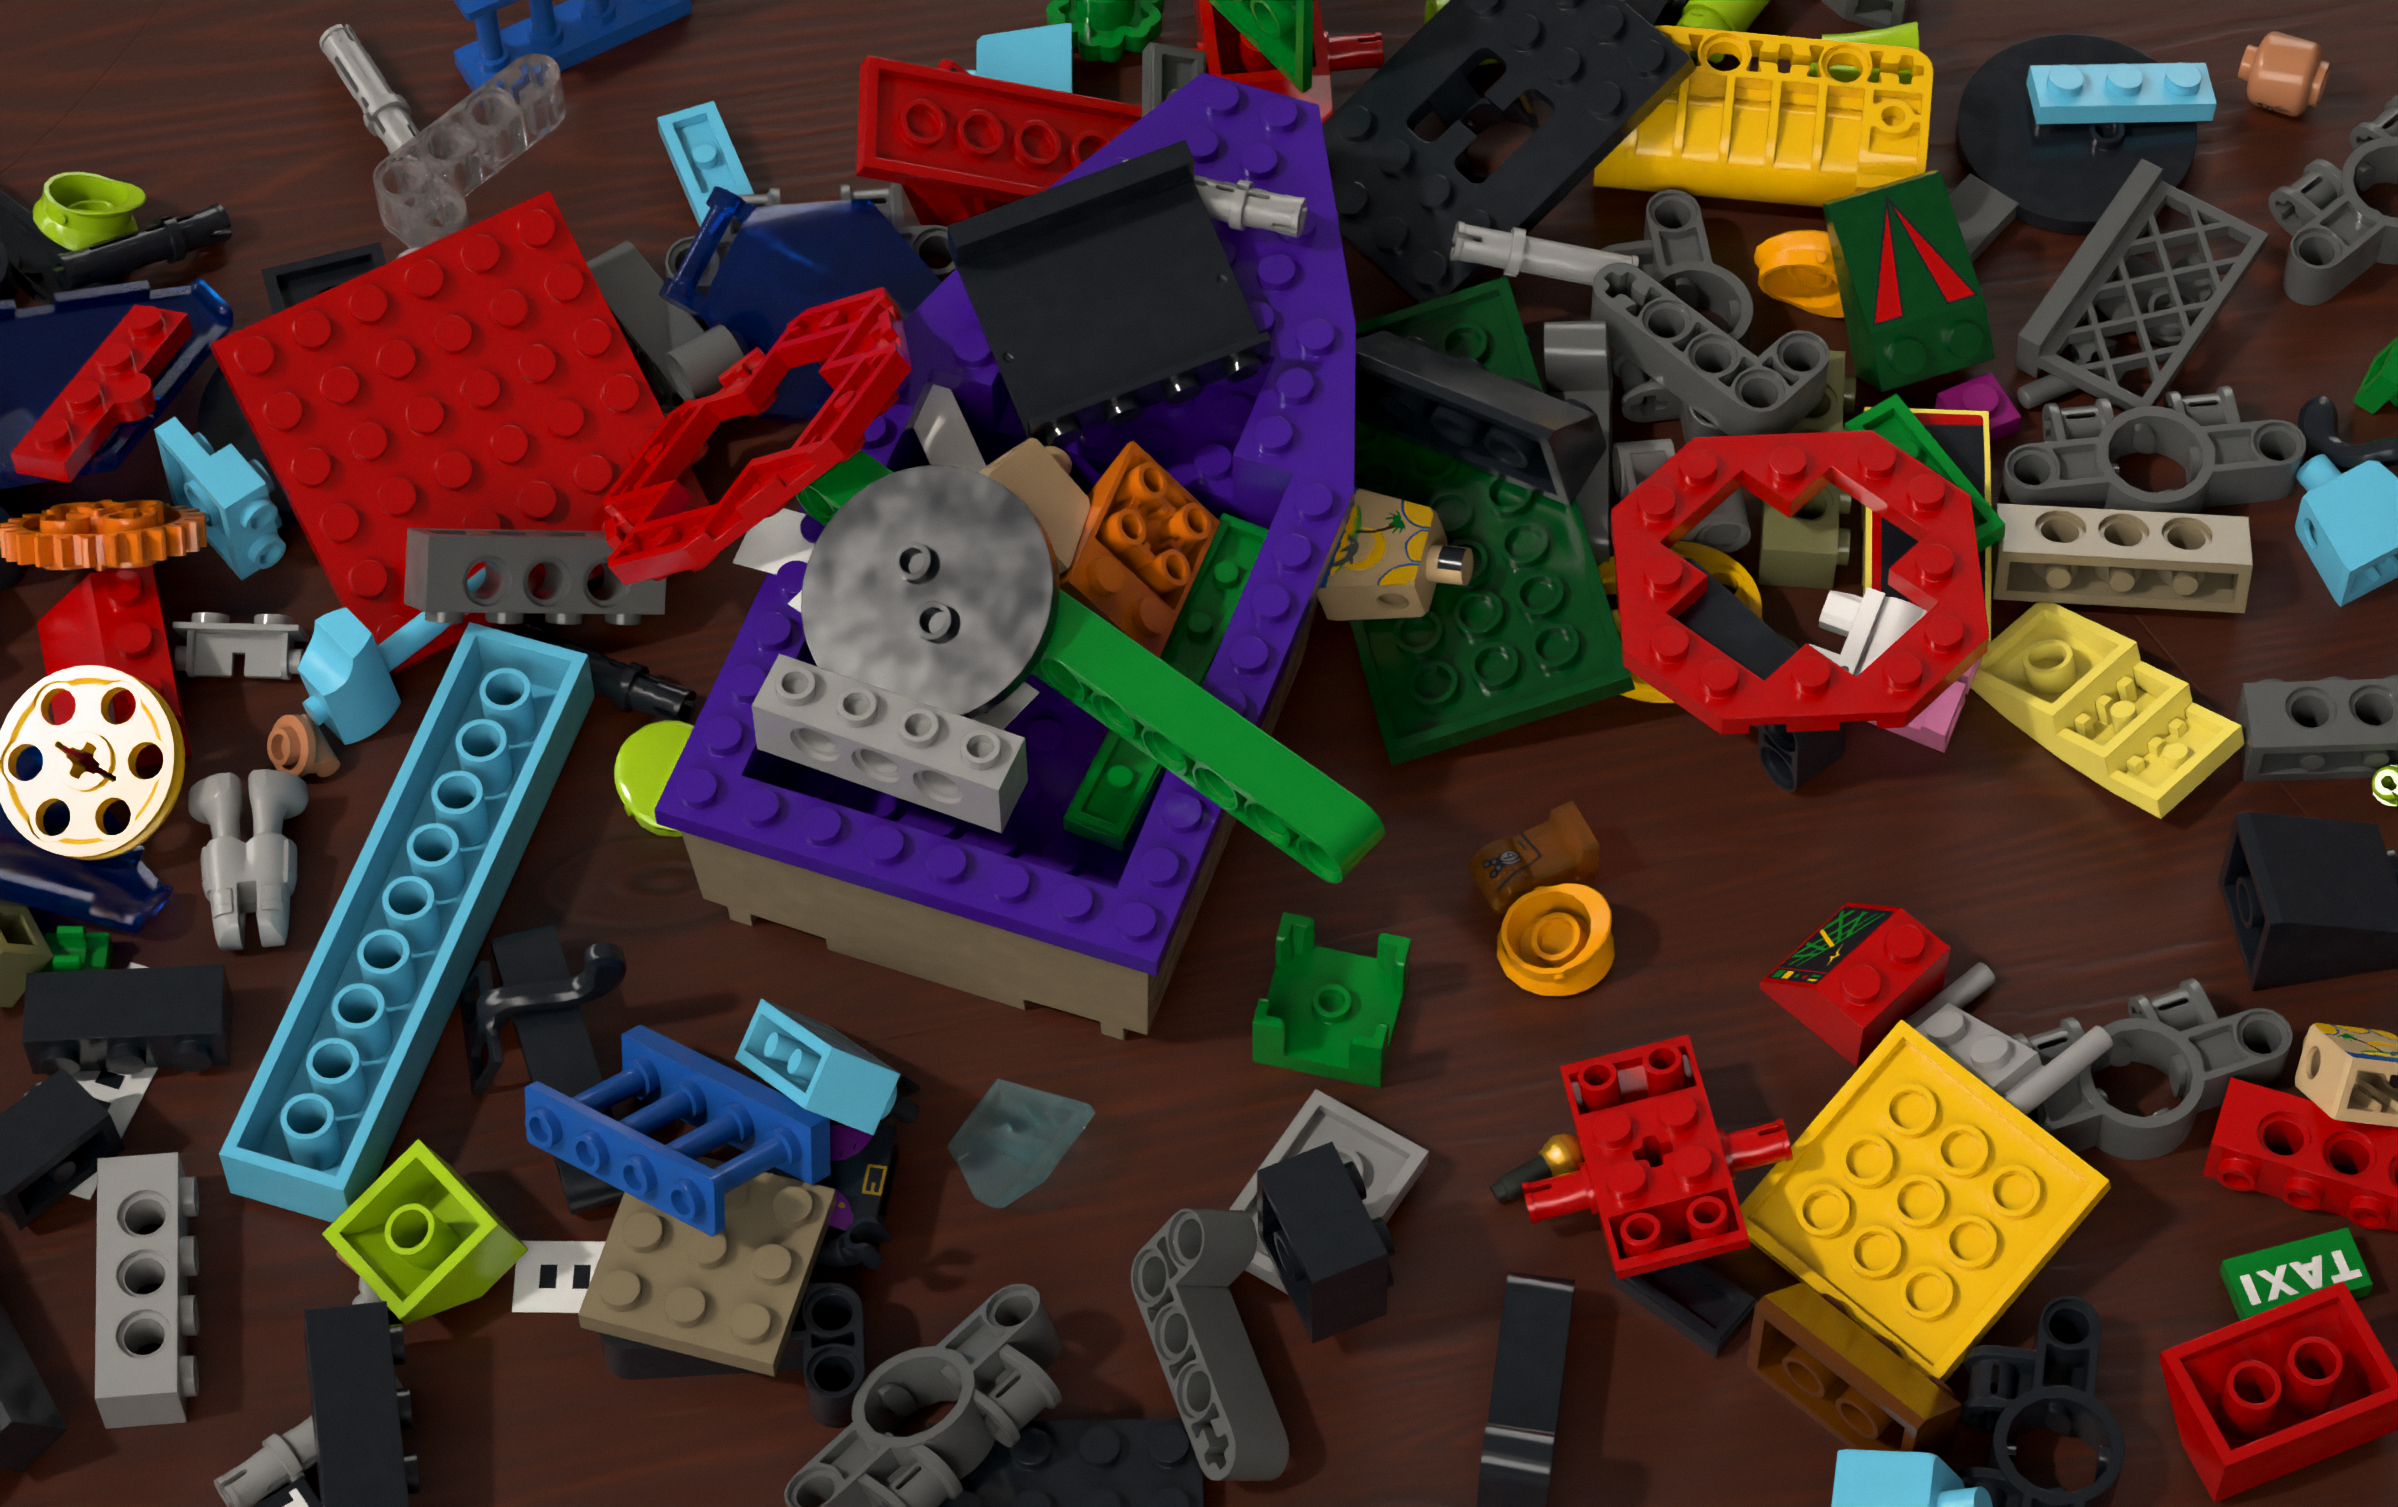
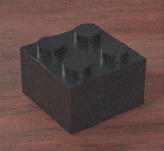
M1332 1141L1257 1170L1258 1234L1312 1344L1386 1315L1387 1288L1394 1285L1388 1257L1395 1254V1249L1389 1230L1381 1217L1370 1218L1362 1200L1367 1198L1360 1172L1353 1161L1343 1164Z

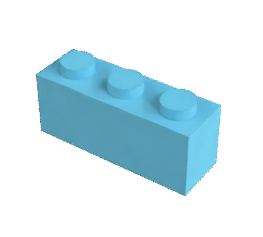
M761 998L735 1059L802 1108L874 1135L880 1120L884 1119L894 1106L897 1096L896 1083L900 1073L830 1025Z

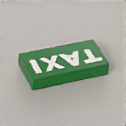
M2348 1227L2222 1260L2219 1270L2240 1321L2342 1281L2345 1282L2354 1299L2369 1296L2373 1286Z

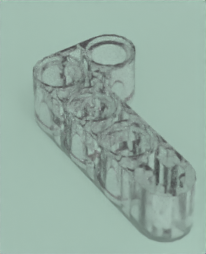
M537 53L527 54L516 59L382 160L375 168L372 177L380 219L383 225L410 249L425 247L469 227L470 223L464 197L555 129L564 120L566 106L560 68L556 61L547 55Z

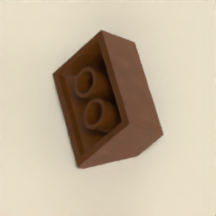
M1801 1282L1764 1295L1755 1304L1746 1368L1850 1449L1926 1452L1938 1455L1956 1436L1962 1404L1957 1401L1953 1391L1939 1378L1932 1375L1925 1377L1904 1361L1901 1352L1890 1340L1878 1334L1871 1335L1852 1321L1844 1306L1832 1296L1827 1294L1819 1295Z

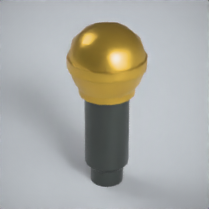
M1566 1133L1555 1134L1550 1137L1542 1150L1538 1152V1156L1502 1175L1497 1183L1490 1186L1496 1201L1500 1204L1507 1199L1513 1200L1524 1194L1521 1184L1528 1181L1530 1183L1580 1170L1579 1163H1583L1584 1160L1579 1140Z

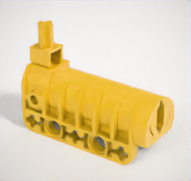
M1670 25L1655 26L1689 56L1690 51L1697 52V69L1594 168L1593 186L1650 192L1674 189L1684 191L1693 196L1823 208L1822 202L1925 173L1933 84L1932 63L1925 54L1909 47ZM1715 53L1734 55L1740 61V65L1731 71H1720L1710 66L1707 59ZM1752 57H1759L1757 72L1750 71ZM1779 59L1790 60V73L1778 72L1777 63ZM1811 62L1818 63L1817 77H1809ZM1833 65L1854 66L1859 70L1861 76L1852 82H1840L1832 78L1828 70ZM1873 68H1879L1878 83L1870 82ZM1899 70H1911V84L1899 83Z

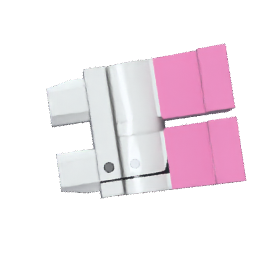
M1867 587L1863 598L1854 594L1830 590L1821 611L1819 627L1847 637L1840 655L1812 644L1809 645L1857 677L1928 611L1905 600L1886 597L1885 593ZM1982 657L1905 728L1883 729L1945 753L1965 703V694L1969 693ZM1866 721L1877 726V721Z

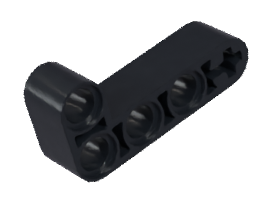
M1683 558L1708 575L1707 592L1676 620L1765 681L1797 651L1692 558ZM1840 722V730L1787 732L1786 724L1755 726L1759 730L1758 753L1764 770L1777 786L1790 793L1796 791L1844 755L1846 722Z
M1508 1271L1489 1416L1485 1426L1477 1507H1547L1573 1307L1574 1279Z
M832 1282L811 1283L806 1288L777 1371L803 1370L810 1414L818 1423L830 1428L839 1429L847 1427L853 1422V1401L859 1387L868 1377L863 1308L860 1297L852 1288L844 1284ZM834 1319L843 1320L848 1323L843 1328L834 1331L820 1328L825 1322ZM599 1332L606 1366L613 1374L623 1379L639 1380L756 1373ZM834 1380H843L850 1383L847 1388L837 1392L822 1389L823 1385Z

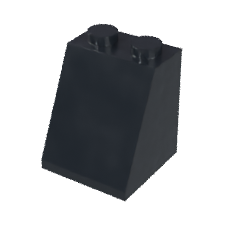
M2257 812L2235 814L2218 884L2252 991L2398 968V857L2392 847L2385 848L2378 824Z

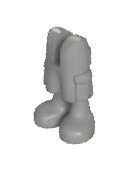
M270 769L251 771L248 776V788L253 815V837L246 843L241 841L240 818L244 813V789L238 776L230 772L217 773L196 782L189 790L188 811L195 820L210 825L212 840L201 849L200 862L202 888L207 900L210 901L214 934L221 951L242 950L245 948L246 914L256 912L262 947L285 946L289 930L290 896L294 893L298 875L297 846L292 840L282 835L284 820L300 815L306 809L309 802L307 784L296 775Z

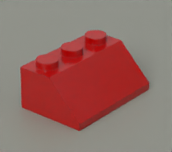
M153 565L138 568H116L89 574L37 622L46 675L49 676L71 667L92 665L112 668L140 679L158 692L170 706L181 729L185 758L192 757L163 600ZM122 690L116 693L110 700L108 715L115 725L123 724L133 716L136 709L134 695L129 690ZM70 691L60 692L52 698L51 704L55 725H63L75 713V698ZM153 744L143 748L137 755L136 768L163 763V753L159 746ZM63 745L65 751L79 758V763L83 764L85 772L102 775L111 774L99 767L100 763L93 758L94 754L80 753Z
M2344 1281L2160 1353L2159 1359L2182 1446L2214 1503L2395 1432L2398 1428V1373Z

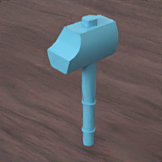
M485 567L467 580L470 592L477 590L483 584L486 577ZM347 607L322 615L315 620L312 639L297 669L309 694V698L302 702L305 711L318 726L324 723L344 745L355 743L371 736L392 718L401 703L389 672L440 635L453 623L425 621V612L423 611L377 646L373 634Z

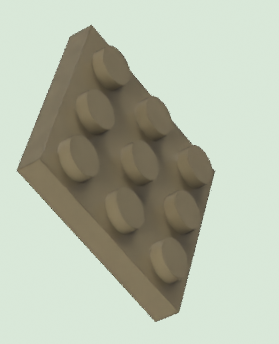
M703 1156L695 1160L711 1169L726 1163ZM764 1172L724 1194L725 1230L714 1237L624 1192L578 1313L580 1328L775 1377L837 1204L836 1189L816 1184L810 1185L804 1181Z

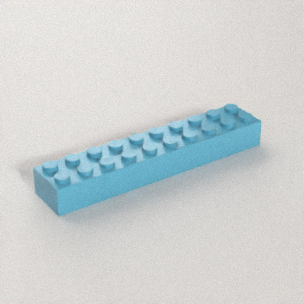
M472 622L468 623L219 1153L230 1193L333 1223L375 1182L594 700L595 693L588 654Z

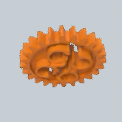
M104 499L98 502L64 503L54 505L47 510H42V514H22V518H10L7 523L0 524L1 558H6V562L18 561V565L35 564L36 567H43L47 570L94 568L96 571H103L109 568L145 567L154 565L157 561L167 560V556H186V552H198L200 547L207 546L205 512H200L199 508L188 509L187 505L170 507V503H163L158 500H133L117 503L111 499Z

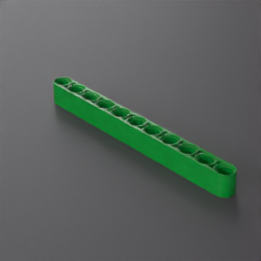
M860 449L853 457L845 462L836 464L796 494V498L812 518L826 527L835 513L857 492L894 472ZM1060 589L1058 615L1054 631L1044 654L1032 671L1033 675L1327 882L1341 883L1384 838L1385 829L1383 823L1373 809L1365 802Z

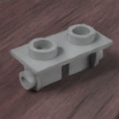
M198 612L192 614L191 622H173L172 628L181 637L187 639V646H176L175 669L176 671H187V675L190 678H234L235 655H245L244 676L246 678L290 680L292 674H299L297 669L304 655L303 649H294V642H309V635L301 626L293 625L292 617L281 614H257L254 616V624L229 623L230 616L226 614Z

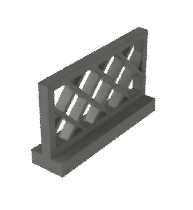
M2141 159L2018 335L2015 367L2035 378L2044 370L2097 398H2108L2111 405L2123 411L2137 407L2157 406L2267 245L2269 234L2162 181L2163 169ZM2164 205H2167L2187 215L2191 228L2160 234L2155 218ZM2148 230L2150 237L2142 238ZM2229 236L2246 245L2239 256L2214 261L2207 240ZM2196 242L2203 263L2172 270L2165 249ZM2155 251L2161 272L2129 278L2125 265L2128 257ZM2117 274L2119 281L2112 282ZM2226 274V276L2221 282L2219 275ZM2208 278L2213 292L2211 298L2208 301L2183 306L2177 284ZM2166 286L2173 308L2141 314L2135 293ZM2124 295L2130 317L2099 323L2094 309L2098 300ZM2087 318L2088 325L2080 327ZM2196 318L2190 327L2188 320ZM2178 322L2183 338L2181 342L2176 346L2152 350L2146 328ZM2136 331L2142 353L2110 359L2103 337ZM2093 340L2100 361L2078 366L2060 355L2068 344ZM2165 363L2161 371H2159L2157 364ZM2147 367L2152 384L2142 398L2119 387L2115 373Z

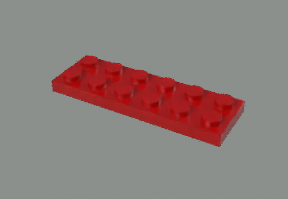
M868 55L860 65L856 176L1012 203L1050 188L1142 118V106Z

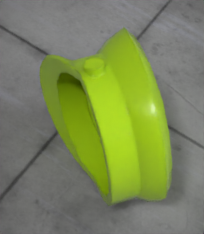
M64 172L50 177L44 184L42 196L33 208V220L40 231L51 241L67 250L76 251L104 240L137 231L138 226L132 211L142 206L147 197L142 189L133 184L93 173Z
M664 720L648 724L630 735L621 746L614 767L616 789L625 804L624 809L629 817L633 816L641 827L656 835L676 838L682 836L681 831L656 823L655 807L694 728L693 725L681 721Z

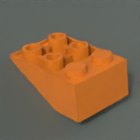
M1133 440L1126 444L1087 495L1091 507L1073 561L1066 571L1059 574L1060 589L1160 658L1220 521Z

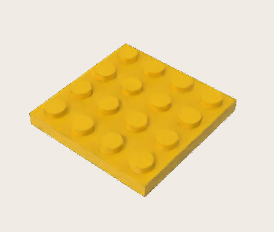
M1901 1019L1791 1146L1793 1160L1777 1162L1740 1205L1750 1242L1817 1294H1827L1839 1301L1849 1313L1850 1319L1869 1334H1878L1890 1340L1901 1352L1903 1360L1925 1377L1932 1375L1945 1383L1965 1360L1967 1351L1976 1347L2110 1190L2111 1185L2110 1181Z

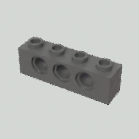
M408 528L404 604L424 611L425 621L435 623H463L464 613H485V621L521 624L524 620V613H545V622L554 624H583V614H604L605 623L642 624V614L665 615L667 577L661 581L649 579L624 585L608 567V556L614 550L606 542V531ZM483 562L486 570L485 580L480 588L470 592L467 585L468 574L474 565ZM542 563L545 568V580L538 590L531 593L527 583L528 575L533 567ZM602 564L604 569L603 583L598 590L590 593L587 586L588 575L595 566Z
M2391 675L2383 679L2348 680L2344 677L2335 676L2324 678L2320 681L2285 682L2280 679H2264L2256 683H2243L2235 714V722L2242 726L2245 742L2239 749L2244 782L2372 778L2380 768L2398 765V675ZM2363 721H2369L2375 723L2378 726L2369 725L2364 723ZM2299 723L2309 724L2314 728L2305 727L2300 725Z

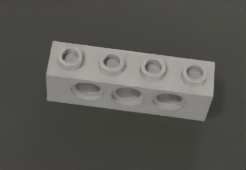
M782 654L778 655L752 704L757 749L999 833L1003 832L1028 782L1025 737Z
M178 1152L98 1158L95 1401L105 1429L187 1422V1397L198 1396L199 1393L197 1359L195 1355L188 1356V1336H196L199 1333L196 1295H188V1276H198L197 1238L195 1235L188 1236V1217L199 1215V1191L196 1177L185 1176ZM148 1225H162L151 1234H137ZM162 1284L160 1288L152 1293L136 1294L145 1285ZM147 1344H162L159 1349L151 1354H135L141 1347Z

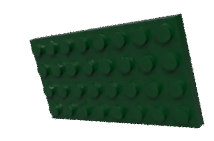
M1507 276L1356 324V339L1383 330L1405 339L1408 336H1415L1429 343L1440 353L1455 359L1460 357L1474 359L1493 374L1509 380L1513 378L1525 379L1544 393ZM1355 413L1354 487L1432 508L1437 512L1447 536V546L1471 548L1473 553V571L1468 585L1437 583L1429 612L1422 617L1349 620L1386 753L1392 766L1635 690L1631 673L1623 666L1620 637L1577 499L1574 500L1570 507L1358 421Z

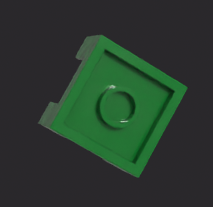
M1283 912L1276 937V966L1267 998H1259L1252 1022V1062L1380 1089L1410 978L1411 938L1381 933L1378 937L1377 958L1315 946V920L1310 917Z

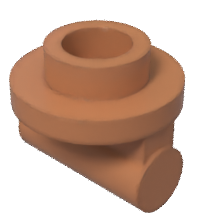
M308 714L284 715L276 721L268 737L267 751L277 771L291 773L301 778L309 773H317L319 777H327L339 769L340 762L318 725L314 723Z

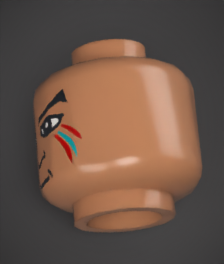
M2273 31L2263 38L2259 47L2250 44L2247 46L2239 68L2238 79L2248 82L2246 93L2247 99L2251 104L2289 116H2299L2307 110L2308 106L2318 107L2329 78L2331 62L2323 60L2324 53L2320 44L2279 31Z

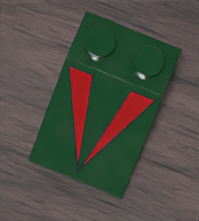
M1937 169L1822 202L1855 376L1877 390L1884 392L1995 359L1985 300L1940 171Z

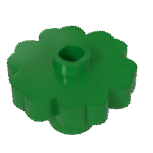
M1050 0L1046 8L1047 26L1072 23V46H1078V52L1083 60H1101L1113 63L1122 58L1125 50L1141 53L1150 42L1161 35V14L1165 9V1Z

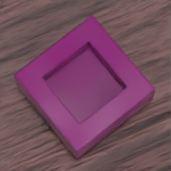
M1992 372L1937 393L1935 409L1989 411L1990 442L2019 431L2021 416Z

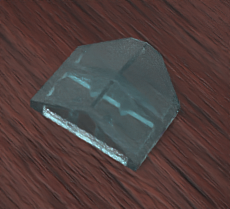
M997 1078L947 1146L976 1200L992 1208H1005L1046 1181L1096 1112L1090 1104Z

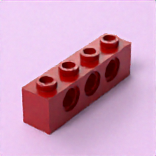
M2230 1077L2202 1176L2216 1179L2222 1185L2232 1190H2253L2281 1198L2287 1204L2297 1209H2318L2346 1217L2352 1223L2362 1228L2373 1230L2383 1228L2398 1233V1127L2334 1120L2312 1100ZM2268 1147H2282L2292 1155H2279L2272 1152ZM2344 1165L2353 1169L2357 1174H2344L2333 1166Z

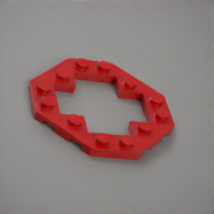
M884 287L806 309L787 324L786 330L766 355L759 347H756L719 375V382L724 386L714 395L696 400L689 398L668 414L603 498L604 509L612 517L605 522L606 542L614 550L608 556V567L624 585L649 579L661 581L670 574L686 570L698 572L704 569L723 549L763 519L780 512L791 501L792 497L836 464L845 462L853 457L866 442L864 432L875 418L883 415L896 403L899 398L897 388L912 370L899 305ZM813 362H818L820 365L824 364L818 372L832 387L834 392L793 446L788 450L751 459L718 504L681 513L692 497L677 481V478L684 469L693 466L706 454L709 449V444L706 441L720 422L746 414L749 417L760 415L777 399L778 392L776 387L790 369Z
M1873 430L1694 437L1611 509L1612 545L1614 546L1618 614L1620 615L1623 666L1721 735L1749 734V726L1786 724L1787 732L1840 730V722L1877 721V729L1905 728L1988 651L1989 630L1971 496ZM1831 482L1919 541L1889 568L1888 585L1928 612L1857 677L1806 643L1764 681L1676 620L1707 592L1708 575L1671 551L1670 548L1741 486L1788 518H1791Z

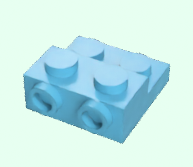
M176 417L155 428L154 431L172 502L176 506L187 505L188 509L199 508L200 512H205L207 542L241 581L260 569H266L276 564L284 555L286 544L278 536L277 529L282 527V520L278 514L277 507L270 500L269 493L274 491V485L264 467L256 459L247 462L232 444L215 453L210 443L201 433L197 432L191 435Z

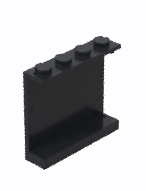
M1186 140L947 226L949 252L1027 439L1034 438L1039 440L1042 445L1047 444L1048 446L1060 448L1078 440L1083 435L1084 430L1106 422L1109 426H1120L1138 418L1143 413L1144 408L1166 400L1169 404H1180L1198 396L1203 391L1204 386L1226 378L1228 382L1232 383L1246 380L1259 372L1258 369L1263 367L1264 364L1269 363L1271 338L1268 331L1259 334L1195 185V161Z

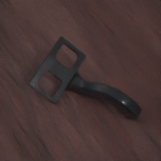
M2325 396L2314 397L2308 400L2300 409L2297 425L2306 438V450L2312 457L2325 454L2340 472H2347L2368 460L2379 461L2385 467L2398 466V436L2349 445L2341 442L2339 439L2337 408L2330 399Z
M602 942L588 947L584 954L585 967L580 974L555 980L515 983L497 989L493 987L490 961H480L459 995L473 1096H482L504 1063L500 1030L514 1014L525 1010L570 1007L607 995L620 985L626 974L627 962L620 946ZM480 985L481 994L476 1003L477 1014L475 1016L473 997L475 990ZM487 1041L489 1061L485 1070L482 1071L481 1050Z

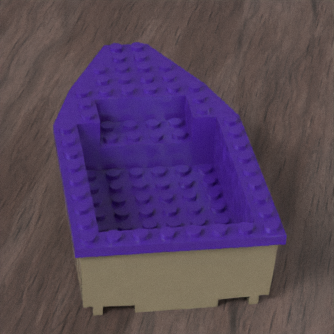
M1202 72L1050 188L1117 165L1125 159L1130 160L1186 140L1195 161L1194 175L1235 184L1240 179L1253 181L1255 188L1283 195L1307 198V217L1299 238L1260 228L1246 227L1244 231L1230 229L1228 222L1210 218L1259 334L1266 331L1269 333L1271 338L1269 363L1264 364L1263 367L1258 369L1259 372L1246 380L1232 383L1228 382L1226 378L1204 386L1203 391L1189 401L1180 404H1169L1166 400L1144 408L1143 413L1129 423L1120 426H1109L1106 422L1084 430L1083 435L1078 440L1060 447V449L1065 451L1071 459L1072 470L1069 476L1088 495L1126 444L1134 440L1218 520L1222 513H1226L1269 529L1202 689L1271 736L1302 663L1319 602L1317 592L1354 506L1356 324L1319 104ZM955 269L902 322L912 370L897 388L899 398L896 403L883 415L875 418L864 432L866 442L861 450L894 473L908 468L930 465L913 427L933 384L952 390L986 466L1027 440L958 271ZM800 504L797 512L807 514L800 524L801 534L808 542L816 544L825 527L812 518ZM790 561L782 565L777 574L767 573L655 807L657 824L681 831L703 899L727 906L730 920L753 926L758 916L825 938L828 950L1025 1010L1028 1002L1031 1001L1100 1021L1101 1034L1125 1041L1129 1030L1148 1035L1237 819L1166 769L1124 852L1064 830L1063 818L1110 729L1032 673L1024 682L1040 693L1004 729V731L1025 737L1028 782L1002 833L757 749L752 704L778 655L782 654L817 666L807 645L802 614L788 604L802 590L807 563L803 561Z

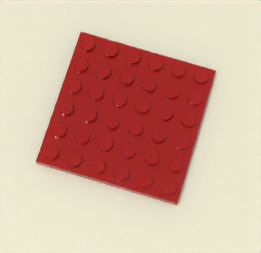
M546 191L216 340L211 345V350L341 607H347L373 634L377 646L423 612L404 604L408 528L606 531L605 522L612 517L604 509L603 498L665 420V416L550 191ZM692 468L684 469L677 478V481L692 498L681 513L710 506ZM479 562L471 568L467 580L485 567L483 562ZM542 563L533 567L528 575L527 583L531 593L538 590L545 580V568ZM602 564L595 566L590 571L587 584L604 577ZM485 613L464 614L463 623L451 624L440 635L389 672L392 677L458 646L469 622L493 629L502 624L485 621Z

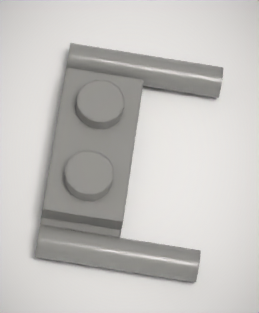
M1979 962L1904 1021L2024 1115H2027L2113 1046L2110 1035L2102 1027L2095 1026L2046 1066H2043L2037 1051L1961 1010L1995 983V976L1990 968L1984 963Z

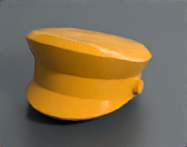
M1818 230L1788 231L1775 235L1756 247L1754 261L1759 268L1758 284L1764 293L1773 299L1786 302L1812 314L1831 318L1844 317L1828 232Z
M1564 883L1549 887L1538 886L1532 892L1522 895L1509 907L1497 935V958L1506 976L1522 989L1541 996L1575 995L1595 986L1606 976L1615 957L1614 937L1611 933L1612 914L1609 904L1597 890L1587 885Z

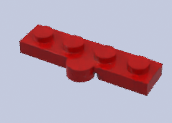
M134 304L10 453L16 473L71 483L120 422L138 421L151 414L157 405L152 382L193 333L188 313Z

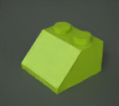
M419 1139L322 1233L381 1300L387 1301V1306L404 1324L415 1322L482 1297L529 1250L452 1166Z

